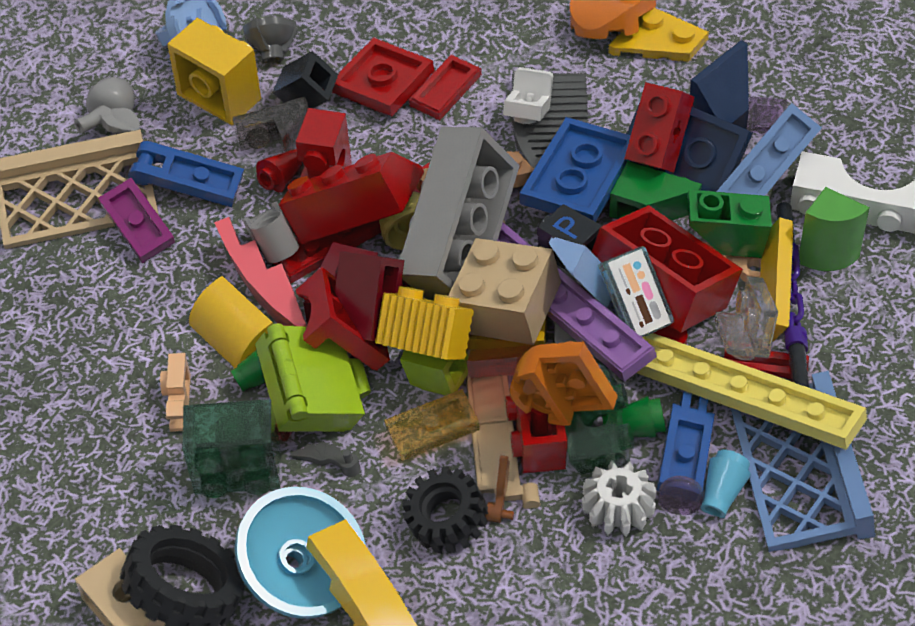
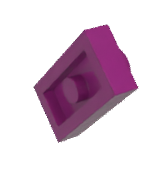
M132 178L98 198L100 205L141 263H144L175 243L174 236Z

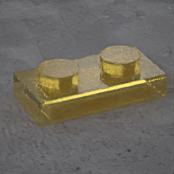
M463 389L384 420L386 430L401 461L480 430L479 420Z

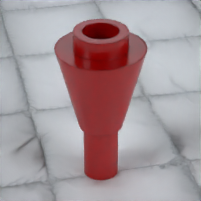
M297 149L257 162V180L264 189H273L278 193L283 192L303 163V161H298Z

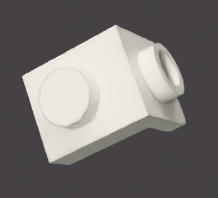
M521 67L517 68L514 75L513 91L504 100L503 115L514 117V121L523 124H533L536 121H541L550 109L553 73Z

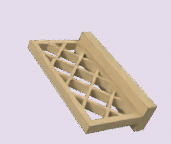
M141 130L0 158V228L4 248L9 249L114 227V223L107 214L104 218L93 219L86 214L96 201L99 202L98 198L102 196L112 181L120 185L127 180L118 174L124 166L137 162L136 152L140 143L143 142ZM96 172L104 176L94 190L80 183L86 174ZM59 180L66 184V186L56 198L42 191L48 182ZM136 184L158 214L153 184L145 185V189L140 187L141 185ZM21 188L28 193L16 206L5 200L4 191ZM74 189L88 196L78 210L64 203ZM36 197L50 204L40 218L25 211ZM58 209L72 216L65 226L54 227L47 223ZM20 217L34 224L27 234L11 237L10 229Z

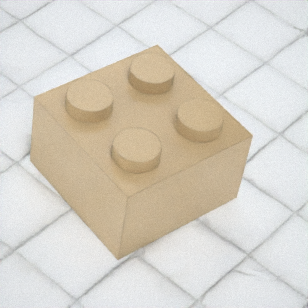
M475 238L448 295L460 298V307L473 309L474 314L471 317L473 322L470 325L471 331L469 335L531 345L535 344L561 284L553 249Z

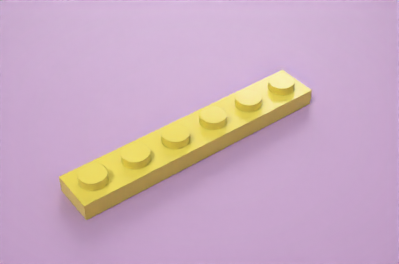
M651 332L641 335L643 339L655 348L657 356L637 372V374L845 450H847L867 420L865 407Z

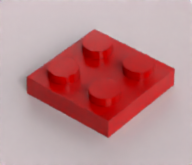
M373 37L338 73L339 75L332 93L392 117L435 71L433 60Z

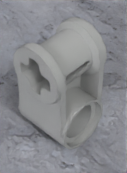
M277 201L271 204V209L251 219L248 217L242 219L251 239L256 241L259 250L268 263H276L287 259L298 250L299 245Z

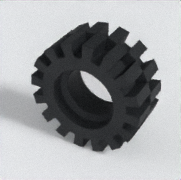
M441 467V475H437L435 469L427 471L430 478L426 481L419 476L414 480L418 488L414 489L409 486L406 494L410 500L403 499L402 507L405 510L403 513L404 520L415 538L426 549H429L431 546L435 553L442 554L443 546H445L449 554L457 552L455 544L460 543L463 549L469 547L470 543L467 538L470 535L476 540L480 537L481 533L477 526L486 527L487 519L484 514H488L485 499L473 478L469 474L465 476L463 470L458 468L452 473L449 467ZM450 499L460 501L458 511L449 519L444 521L431 520L430 515L433 509L441 502Z

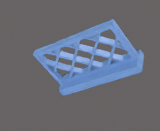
M829 371L812 374L813 383H809V388L837 397ZM730 408L742 454L750 462L748 470L751 476L749 480L769 552L792 549L856 534L857 539L875 537L873 512L851 444L845 450L820 441L816 450L810 455L794 447L802 435L801 433L793 431L784 442L767 434L774 423L765 420L762 426L757 429L743 422L741 411ZM747 434L753 436L750 442L748 441ZM761 442L779 450L769 465L752 456L753 451ZM787 454L806 463L796 478L778 470ZM823 454L825 456L826 462L820 460ZM813 468L831 477L823 491L804 483ZM756 469L763 472L760 478H758ZM771 477L790 486L780 501L762 492V488ZM834 490H835L837 499L831 496V494L833 493ZM797 491L816 499L807 515L787 506ZM824 504L840 511L844 522L826 526L814 519ZM766 505L773 509L770 515L768 514ZM781 514L800 523L793 534L779 537L774 536L772 525Z

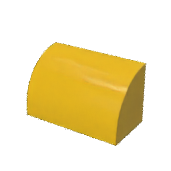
M223 276L212 282L200 294L189 316V325L234 368L238 367V364L256 350L255 343L264 332L268 334L267 328L273 324L267 316Z

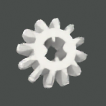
M611 460L608 465V471L595 467L592 472V479H586L583 484L584 497L582 498V509L585 514H589V522L592 527L604 523V531L607 536L614 530V526L620 527L625 537L630 533V524L643 530V527L646 525V518H652V515L655 513L656 503L654 499L656 498V488L654 483L648 482L646 469L633 472V466L630 461L624 468H617V465Z

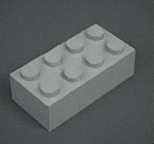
M441 127L437 142L432 150V158L426 177L421 185L418 203L410 220L407 238L402 253L398 258L405 260L402 280L412 288L423 290V297L428 300L434 301L435 294L449 295L475 238L497 241L520 165L482 127Z

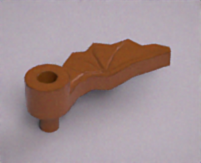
M500 455L496 499L495 503L488 502L487 504L488 514H485L487 521L501 523L502 518L514 519V511L504 510L510 465L508 456Z

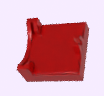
M321 267L296 289V294L311 303V316L303 334V340L316 349L329 338L352 354L354 358L359 359L371 369L378 371L390 360L388 347L376 344L375 341L363 340L335 294V276Z

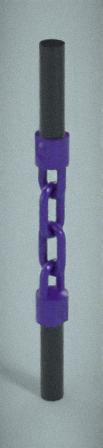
M782 202L776 206L777 220L781 217L793 221L792 206L789 203ZM793 225L792 271L794 270V273L791 272L792 291L790 303L797 304L798 314L790 312L789 327L784 331L785 349L789 352L791 382L809 388L806 360L808 337L806 329L800 323L804 316V303L802 295L798 292L796 281L800 275L799 247L795 244Z

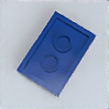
M566 117L519 193L520 204L551 214L562 204H565L596 222L610 198V193L627 161H629L624 158L631 135Z

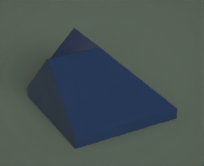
M740 40L691 79L689 95L695 97L692 105L693 108L744 129H747L749 113L748 43Z

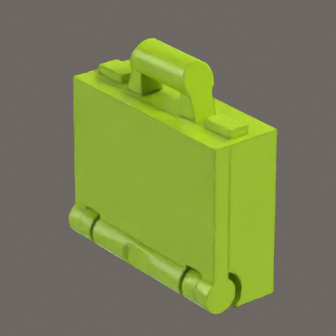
M281 323L270 325L267 328L268 334L264 332L255 343L279 432H343L351 430L365 415L361 399L371 393L363 362L356 358H348L347 351L329 338L315 349L303 340V334L307 326H283Z

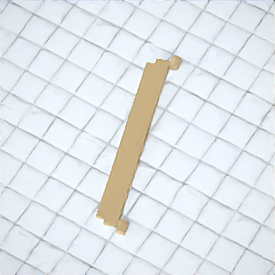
M467 349L466 351L473 366L466 377L477 486L481 494L495 493L496 498L500 455L508 456L510 465L505 501L522 500L524 509L539 508L538 485L532 482L520 485L517 457L512 455L510 432L514 431L513 421L507 420L505 396H509L510 392L505 350Z

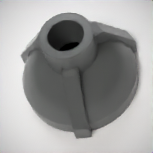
M286 17L255 18L243 26L245 39L249 45L259 51L263 63L283 61V53H287L298 32L296 21Z

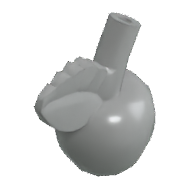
M117 76L100 80L87 94L86 108L89 114L74 121L76 130L82 134L99 124H102L106 131H112V133L121 134L140 130L139 119L133 112L135 94L132 86L125 79Z

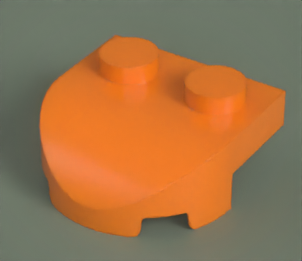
M570 0L571 29L575 30V35L590 39H606L608 31L623 32L625 36L639 32L638 17L655 8L656 0Z
M567 341L532 347L519 360L509 389L513 402L523 412L528 414L534 408L548 414V422L550 424L570 426L574 411L614 410L618 396L584 341Z

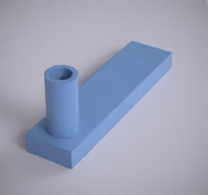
M791 103L717 192L765 196L822 127Z

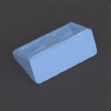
M556 237L551 238L549 241L550 246L569 273L602 305L608 307L617 289L613 274L586 246Z

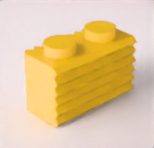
M399 286L398 293H383L375 340L376 344L445 360L465 359L468 348L467 342L470 339L468 334L471 331L470 325L473 322L471 317L474 312L473 309L460 307V298L435 294L434 301L423 298V290Z

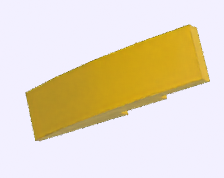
M346 519L308 536L306 548L331 578L329 591L354 621V626H417L398 592Z

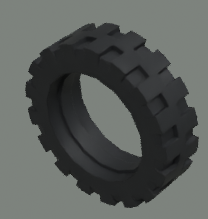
M162 525L154 526L150 532L144 530L138 535L136 540L134 539L120 573V579L124 580L121 585L124 594L131 596L130 603L137 610L140 608L146 612L144 616L153 622H156L158 619L164 622L165 626H225L231 616H233L246 587L239 573L233 551L229 548L224 549L221 547V542L212 536L207 538L201 535L202 531L197 529L183 530L180 525H170L169 528H164ZM171 563L192 569L208 581L214 592L199 594L176 588L162 579L152 565Z

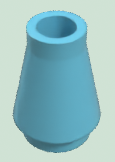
M719 450L715 457L710 458L704 499L700 507L703 512L720 518L726 517L729 507L751 476L748 470L750 462L746 457L731 450Z

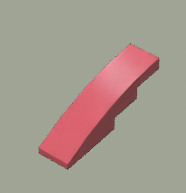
M229 217L214 222L237 273L256 301L277 323H281L283 326H307L282 263L267 269L255 240L241 245Z

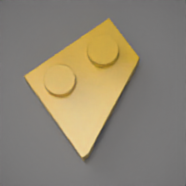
M653 8L638 17L639 32L629 36H625L621 32L611 42L609 54L620 56L621 52L643 54V58H668L674 61L689 62L708 41L709 32L657 8Z

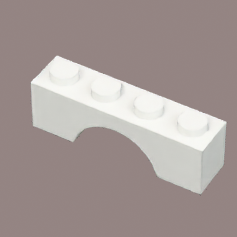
M801 152L790 202L792 210L800 211L805 215L823 189L828 187L870 207L866 224L878 226L880 229L888 232L899 230L915 234V180L898 189H872L852 179L845 171L841 158Z

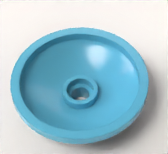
M285 487L264 495L246 512L236 533L235 558L242 580L261 603L285 616L310 619L325 616L336 611L342 606L329 591L331 578L306 548L308 536L346 519L365 544V539L357 521L336 499L312 488ZM291 556L295 558L299 567H291L287 563L286 557Z

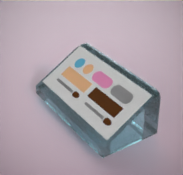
M644 246L626 251L598 264L619 319L637 334L644 337L674 323L671 309L647 249Z

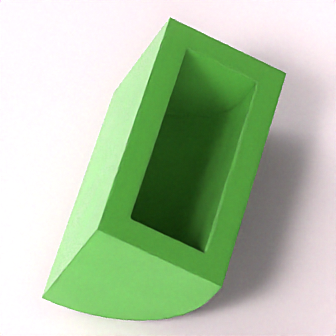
M825 187L805 213L799 250L800 264L819 271H836L856 262L860 257L870 207Z

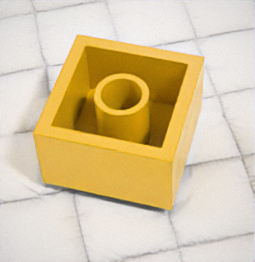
M197 17L167 43L177 95L230 125L235 124L261 100L255 52L245 41H239L223 32L218 26L210 25Z

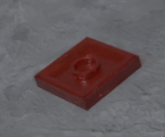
M537 345L471 350L467 360L468 377L480 378L514 375L516 366L524 353Z

